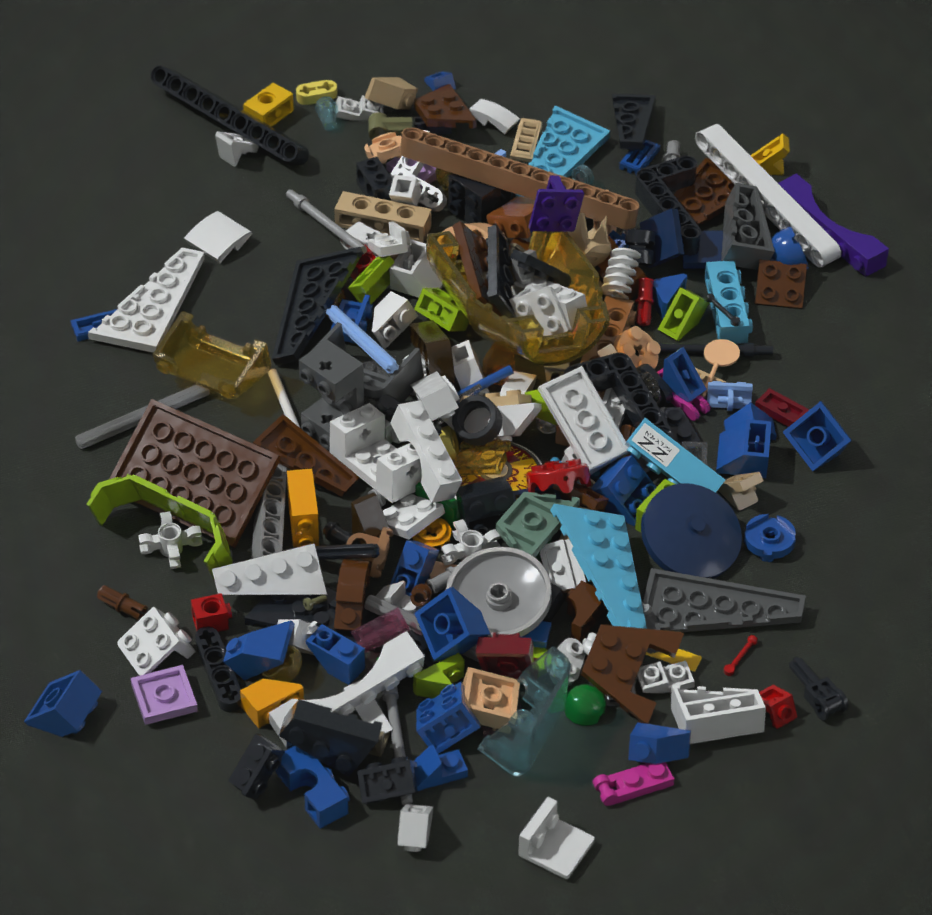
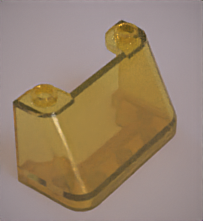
M184 311L180 313L153 353L156 367L160 372L172 374L213 390L228 399L241 396L263 378L271 368L267 343L256 339L252 345L246 343L244 347L212 336L207 334L205 326L200 325L198 328L192 322L193 315Z

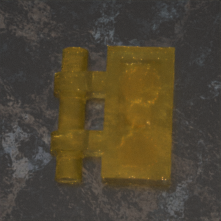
M495 438L493 441L481 446H473L462 441L460 448L463 452L457 453L453 463L459 475L501 474L507 461L506 453L502 450H510L511 443L509 440H501L500 438Z

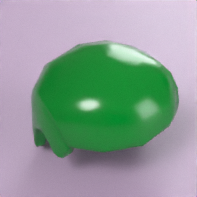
M588 684L575 686L569 691L565 700L564 712L566 717L573 723L583 726L596 724L600 716L605 712V695L598 688Z

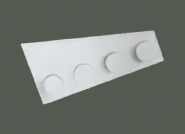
M315 544L212 569L218 594L222 593V595L327 594Z

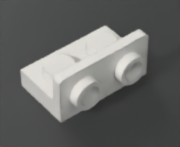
M389 222L390 236L383 233L374 235V239H368V248L380 257L407 253V245H410L408 231H405L403 227L395 222Z

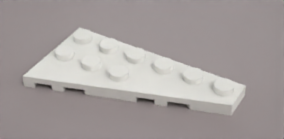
M181 248L164 263L165 267L158 273L154 272L144 286L140 285L126 297L111 316L106 315L102 319L100 326L97 328L93 327L88 332L89 339L157 353L205 259L204 252Z

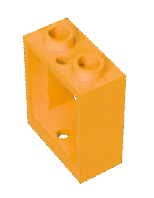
M312 469L287 471L288 508L293 548L310 544L319 546L318 509Z

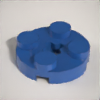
M762 514L752 518L747 523L744 543L753 554L760 556V559L765 562H771L775 558L784 557L795 547V528L784 517L777 515V519L768 518L769 514ZM766 534H767L768 536H773V535H774L775 537H774V538H767V537H765V535H766Z

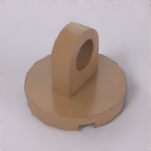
M383 527L380 538L364 533H355L347 541V545L353 544L356 540H363L366 544L379 545L380 555L377 558L356 559L371 561L370 576L381 577V570L384 569L390 548L389 537L393 536V529Z

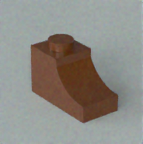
M581 581L576 588H571L566 596L567 614L574 620L572 622L571 638L579 642L583 641L607 611L604 602L599 601L595 594L597 591L596 587L584 581Z

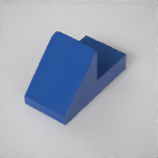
M432 744L414 760L417 762L418 767L414 769L418 791L468 777V769L459 750L438 755Z

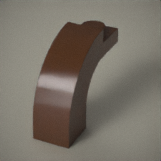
M343 559L336 592L335 631L361 633L365 592L369 590L371 561Z

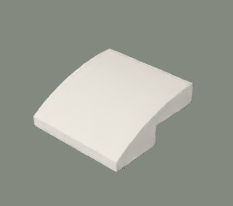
M216 211L199 222L184 239L197 250L204 252L205 255L221 263L232 249L238 251L252 235V232L219 211Z

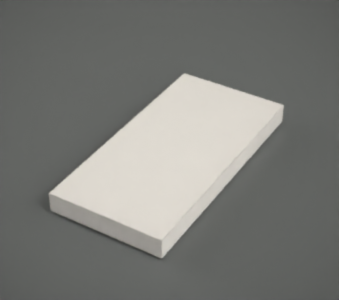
M583 366L538 387L539 393L577 459H581V463H586L589 466V472H593L630 454L627 452L626 440Z

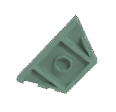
M523 492L496 523V531L509 547L522 550L536 557L562 526L558 517H553L550 511L553 504L578 508L580 498L572 497L571 501L559 500L553 494L539 495L533 492Z

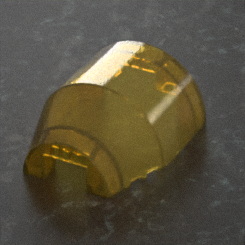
M450 231L427 235L426 254L430 267L471 327L482 338L538 365L558 366L574 361L587 353L604 335L610 318L606 302H603L602 299L603 290L599 286V273L567 231H533L529 250L536 251L537 259L571 276V284L568 288L585 294L588 306L577 309L572 330L543 336L544 329L534 315L507 318L505 315L500 317L492 311L493 306L486 303L484 305L476 299V293L472 291L468 284L462 260H457L460 245Z

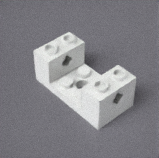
M368 403L330 421V453L391 503L415 492V485L421 482L422 478L418 453L411 443L397 449L385 440V415Z

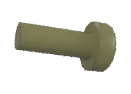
M324 594L314 599L305 598L303 605L306 610H312L314 605L327 601V596Z

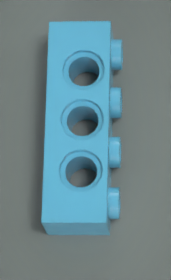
M735 261L706 262L705 283L708 294H713L715 300L730 314L740 318V325L732 326L730 324L731 320L711 302L710 306L717 338L729 340L735 344L748 343V335L752 333L753 325L752 319L747 317L749 315L748 303L744 302V286H740V270H736Z

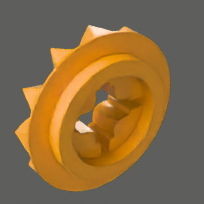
M439 517L412 538L413 541H419L433 548L435 546L442 548L444 543L450 541L451 527L447 521ZM426 531L430 532L431 534L435 533V537L432 535L426 536Z

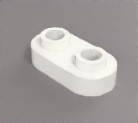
M567 638L558 646L551 667V676L557 684L567 687L578 679L586 654L581 642L574 638Z

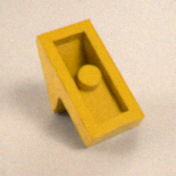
M782 133L750 156L769 175H783V159L790 153L789 138Z

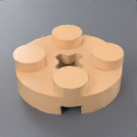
M390 132L375 137L371 140L372 145L368 147V144H366L364 147L367 158L378 157L382 164L394 157L401 158L402 136H397L396 132Z
M638 326L623 331L614 341L616 351L628 355L636 368L642 364H649L653 369L657 366L658 354L661 350L658 342L653 341L650 335Z

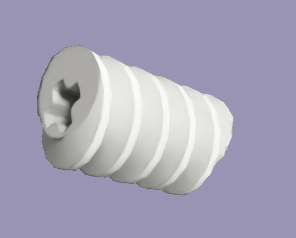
M615 248L610 253L609 267L606 268V276H604V284L601 286V291L605 296L629 299L624 293H631L632 291L627 285H632L634 280L629 276L636 275V271L632 268L638 267L639 263L634 259H639L641 254L629 248Z

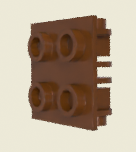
M760 259L755 304L802 309L807 264L787 265L780 261Z

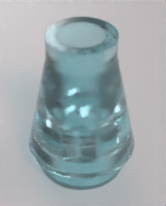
M330 97L318 99L315 111L324 129L327 131L334 130L337 127L336 102Z

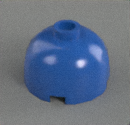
M790 226L779 231L771 238L775 252L770 260L780 261L787 265H808L799 242L796 239L794 240L796 235Z

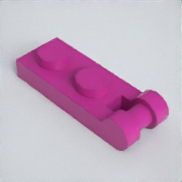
M665 762L658 764L646 763L608 776L606 774L598 775L593 779L592 783L595 789L600 791V799L603 804L610 806L674 786V777Z

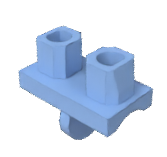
M708 382L707 402L712 408H727V411H732L733 408L741 409L751 402L753 385L746 382Z

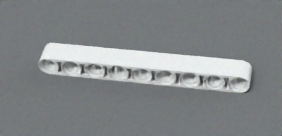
M714 124L696 133L695 140L698 147L734 184L741 183L757 186L764 214L780 230L789 226L792 228L796 235L794 240L796 239L799 242L804 255L816 267H823L841 257V249L837 242L719 124Z

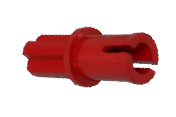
M640 278L638 281V298L635 300L637 304L636 323L639 326H649L651 306L654 304L652 299L654 280L651 278Z

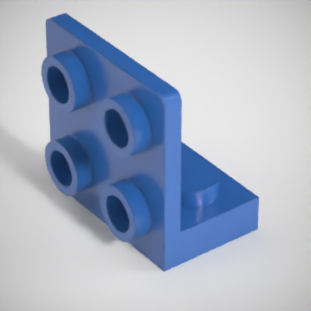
M462 682L446 686L440 692V695L433 699L428 698L424 700L416 710V731L428 747L432 744L434 745L438 754L480 728V722L465 703L464 685Z

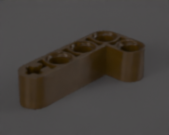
M434 320L409 324L411 343L415 348L420 349L421 357L425 361L426 376L437 371L441 377L445 375L449 382L454 384L452 348L448 337Z

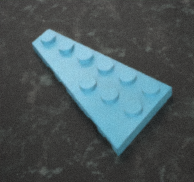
M554 106L552 116L548 119L547 127L540 137L533 153V159L529 162V165L568 178L610 138V130ZM518 194L515 195V197H524Z

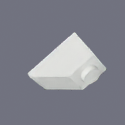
M405 804L400 812L397 845L404 846V850L414 852L421 851V848H426L429 841L434 806Z

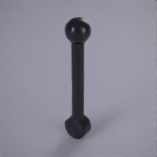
M709 293L706 295V301L712 302L731 320L730 324L732 326L740 325V318L730 314L715 300L713 294Z

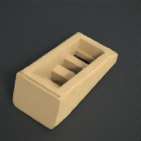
M521 118L510 159L525 162L532 161L533 153L542 135V121Z

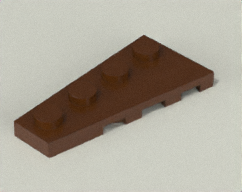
M284 414L252 442L257 446L278 454L281 457L279 464L291 470L312 469L315 483L341 497L359 479V476Z

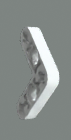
M402 156L390 176L392 179L394 174L417 177L424 163L417 161L414 166H408L409 158ZM417 177L419 185L423 186L418 203L426 208H430L434 212L443 210L447 204L446 196L439 189ZM430 194L432 197L438 198L439 201L437 203L432 202L427 197Z

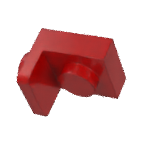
M775 685L759 692L766 707L765 712L770 714L773 727L780 728L797 718L792 694Z

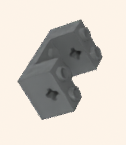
M326 340L299 359V378L322 394L320 400L301 413V428L325 449L330 450V421L364 406V368L362 362L329 340Z

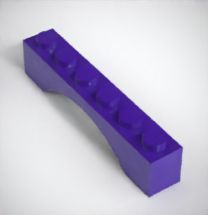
M794 174L778 183L837 242L841 249V257L855 270L867 277L887 265L889 248L874 236L851 231L829 219L815 203L812 195V186L798 174Z

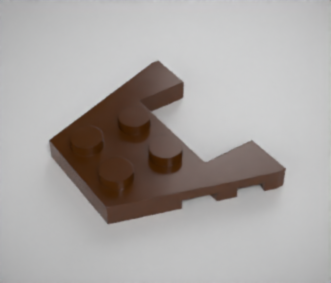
M600 625L581 675L606 696L609 695L618 702L624 711L630 712L635 716L639 723L648 724L656 702L632 693V686L647 649L651 648L674 658L684 633Z

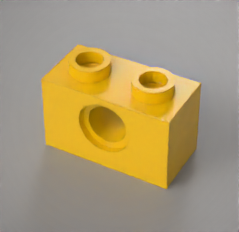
M272 83L243 104V110L272 127L294 111L293 93Z

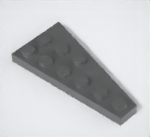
M651 568L643 603L649 604L653 610L649 615L644 614L647 629L676 632L801 623L806 596Z

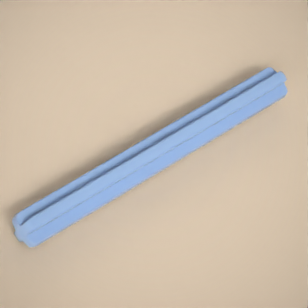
M332 305L330 309L326 310L329 319L335 324L337 322L341 323L343 332L387 373L393 374L395 370L399 369L396 360L337 306Z

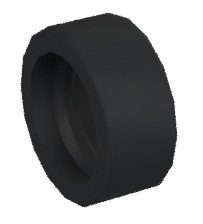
M473 395L463 399L458 404L459 408L454 410L455 414L452 415V425L462 440L473 446H481L493 441L498 436L502 428V415L489 398ZM486 408L490 412L488 425L477 433H468L464 428L466 417L473 410Z

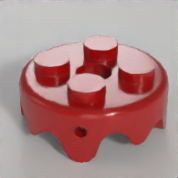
M581 459L567 460L563 463H559V461L545 462L541 465L531 466V471L526 473L528 492L535 493V487L537 486L541 491H546L550 485L556 484L562 492L570 493L573 489L574 480L577 481L578 479L586 487L591 486L589 466L586 463H581Z

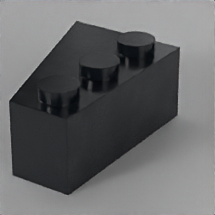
M298 699L284 717L279 737L349 778L377 744L383 723L375 720L374 723L359 720L357 715L350 713L348 716L331 712L332 708Z

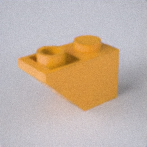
M261 679L240 690L241 708L259 729L266 724H270L269 712L291 699L304 700V688L301 684Z

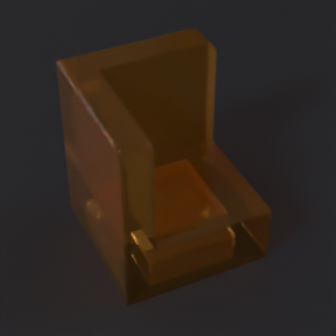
M493 344L483 358L484 378L508 365L515 371V351ZM508 377L498 381L495 384L503 386Z

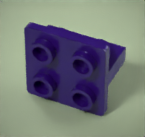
M550 175L547 189H538L529 223L530 231H575L584 198L583 190L566 189L559 175Z

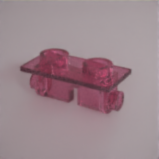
M397 607L354 629L351 633L356 643L364 647L365 653L410 629L400 609Z

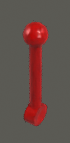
M755 635L748 637L747 644L733 662L724 667L725 675L732 676L735 666L749 648L757 644L758 639Z

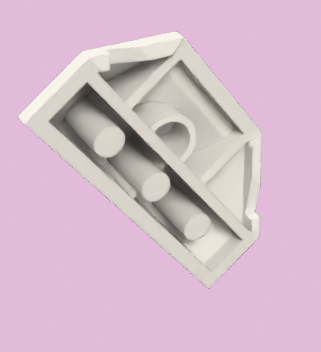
M525 403L497 406L502 415V428L496 437L497 442H511L512 437L520 436L541 411L542 404ZM486 408L473 410L465 419V430L468 433H477L483 430L489 423L490 412ZM452 416L443 419L454 430Z

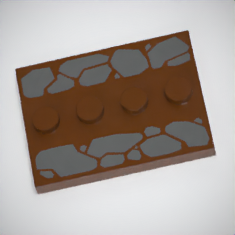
M461 221L452 225L473 301L509 331L518 328V325L511 327L496 306L488 301L486 295L488 290L486 273H488L486 261L488 247L486 240L476 235Z

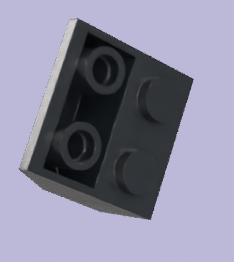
M451 173L449 175L448 210L467 223L488 224L486 215L501 207V189Z
M504 476L460 486L456 493L461 519L465 521L468 530L478 531L482 535L496 529V523L514 503L512 487Z

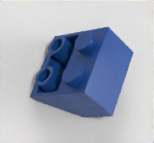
M746 419L720 433L716 473L740 475L760 472L762 478H766L772 421Z
M633 455L613 461L591 489L609 499L604 512L623 515L626 523L635 526L637 508L657 487Z

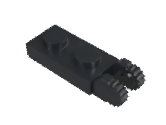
M516 249L513 250L510 258L519 262L517 265L519 268L531 272V269H534L535 276L567 288L571 284L572 278L569 274Z

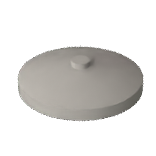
M492 547L469 555L455 567L446 585V590L449 587H454L481 611L490 632L488 637H492L493 632L497 634L520 633L521 637L528 634L546 617L552 600L550 578L544 566L529 553L511 547Z

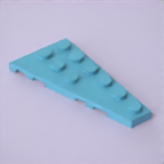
M553 504L550 511L553 517H558L562 524L560 530L563 535L569 537L573 545L571 550L589 582L592 581L597 591L595 594L598 600L603 601L609 611L607 617L612 626L647 629L625 517L618 514Z

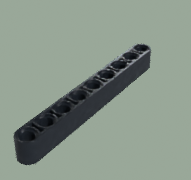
M158 65L151 71V81L155 85L282 160L296 165H303L307 162L309 151L304 145L173 69Z

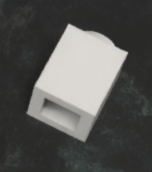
M394 174L389 193L391 201L418 206L422 190L417 177Z

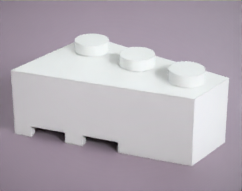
M672 685L671 710L678 728L691 730L690 744L764 732L766 707L758 690L723 688V692L706 691V687L697 686V690H682L680 685Z

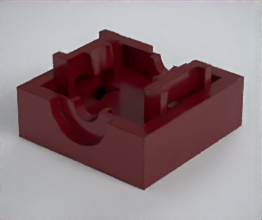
M493 632L492 637H478L476 655L482 671L523 682H538L540 664L538 658L533 657L534 645L532 639L520 638V633L497 634L496 632Z

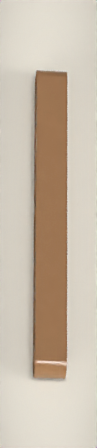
M406 128L402 132L400 147L402 156L533 200L536 199L538 189H547L550 175H558L417 128ZM559 175L566 189L583 190L584 198L580 213H584L585 217L602 222L605 216H607L606 224L626 230L636 227L640 206L636 200Z

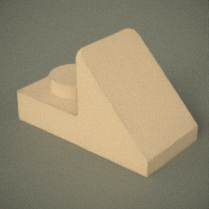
M760 472L734 475L726 479L718 491L737 510H743L758 502L755 485L763 482V478Z

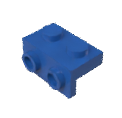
M365 294L362 303L342 299L339 309L366 333L367 318L371 319L373 313L370 295ZM343 332L344 341L355 343L346 333Z

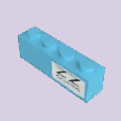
M646 418L643 419L625 443L628 447V453L636 459L642 457L648 462L647 467L657 475L661 472L674 484H696L716 493L725 481L723 477Z

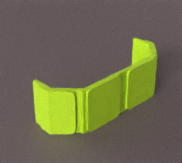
M127 474L124 478L116 477L99 482L86 504L98 524L102 526L115 507L142 499L214 534L215 544L204 559V563L213 579L212 569L233 563L229 545L225 538L226 535L212 511L181 496L175 497L166 489L137 475L131 476Z

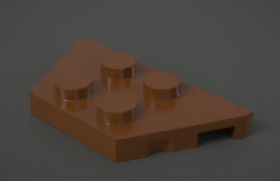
M450 84L414 99V108L427 127L444 126L456 128V123H468L469 128H476L475 117Z

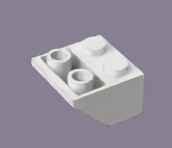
M410 239V245H407L408 252L399 254L394 264L390 267V289L419 298L423 288L442 289L452 274V268L431 245Z

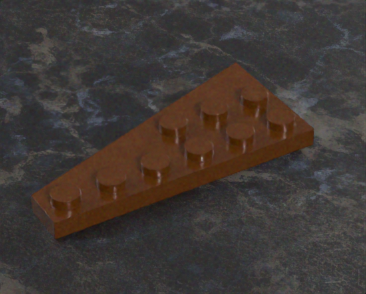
M705 158L697 167L695 183L689 187L677 190L674 196L696 224L701 226L725 212V202L735 184L711 159Z

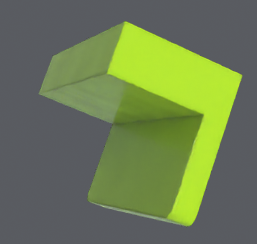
M391 256L376 257L348 287L359 303H362L366 294L370 295V304H372L389 286L390 271L388 269L394 264Z

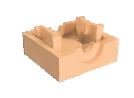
M468 667L463 679L465 703L478 719L480 725L492 727L494 731L501 729L511 732L516 720L520 680Z

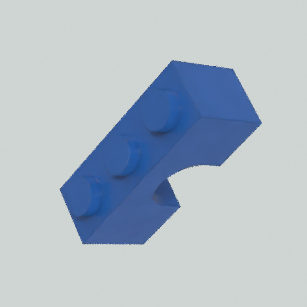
M296 746L286 750L281 758L282 762L276 770V774L290 791L300 786H310L313 788L304 793L305 811L317 826L322 828L347 815L348 801L350 800L348 792L343 786L339 787L335 782L331 770L324 768L320 760Z

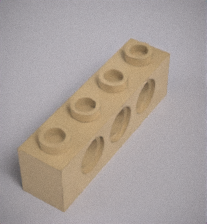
M343 191L335 207V223L342 228L349 229L356 222H362L366 226L381 232V234L386 233L390 236L389 222H395L403 227L405 231H408L410 239L424 243L431 228V209Z

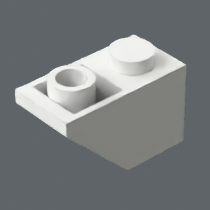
M390 292L374 309L372 332L382 347L386 349L418 317V314L408 299Z
M469 340L451 347L454 373L461 390L484 378L478 356ZM488 387L475 393L474 395L482 396L486 393H489Z

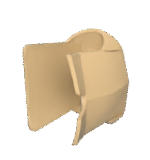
M580 213L575 231L557 232L556 237L565 255L568 268L577 270L592 269L605 261L610 255L612 249L606 228L607 216L602 220L597 231L596 228L587 231L585 214Z

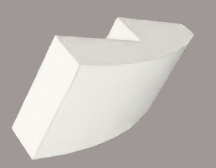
M363 95L360 102L339 96L336 101L335 117L368 121L371 114L383 113V104L367 100Z
M480 99L469 109L472 115L484 126L491 122L504 134L512 129L520 119L506 108L484 99Z
M687 661L662 667L661 662L652 663L640 667L637 674L643 693L671 692L672 685H680L682 690L695 687Z

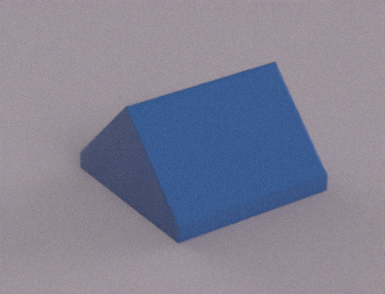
M822 401L783 431V434L812 471L817 470L840 455L852 441Z

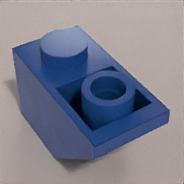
M406 541L391 584L405 581L406 595L411 597L412 589L418 584H424L430 576L440 550L419 541Z
M323 624L306 640V645L326 672L348 685L365 669V648Z

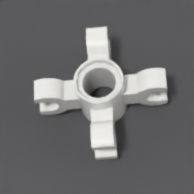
M171 512L160 513L162 522L157 535L141 534L138 536L141 554H150L154 550L160 549L161 554L169 558L171 569L180 568L179 558L183 545H202L200 526L196 525L181 531L179 525L172 523Z
M463 519L455 521L453 525L456 530L452 531V535L455 540L459 541V544L444 545L442 551L445 555L441 556V560L445 565H451L457 559L462 561L477 551L500 547L497 540L501 539V536L496 529L482 535L478 531L468 530Z

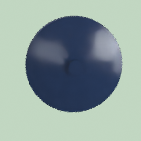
M688 483L668 486L652 498L642 515L641 535L645 548L655 563L665 571L714 579L729 569L740 552L742 534L735 512L721 496L706 487Z

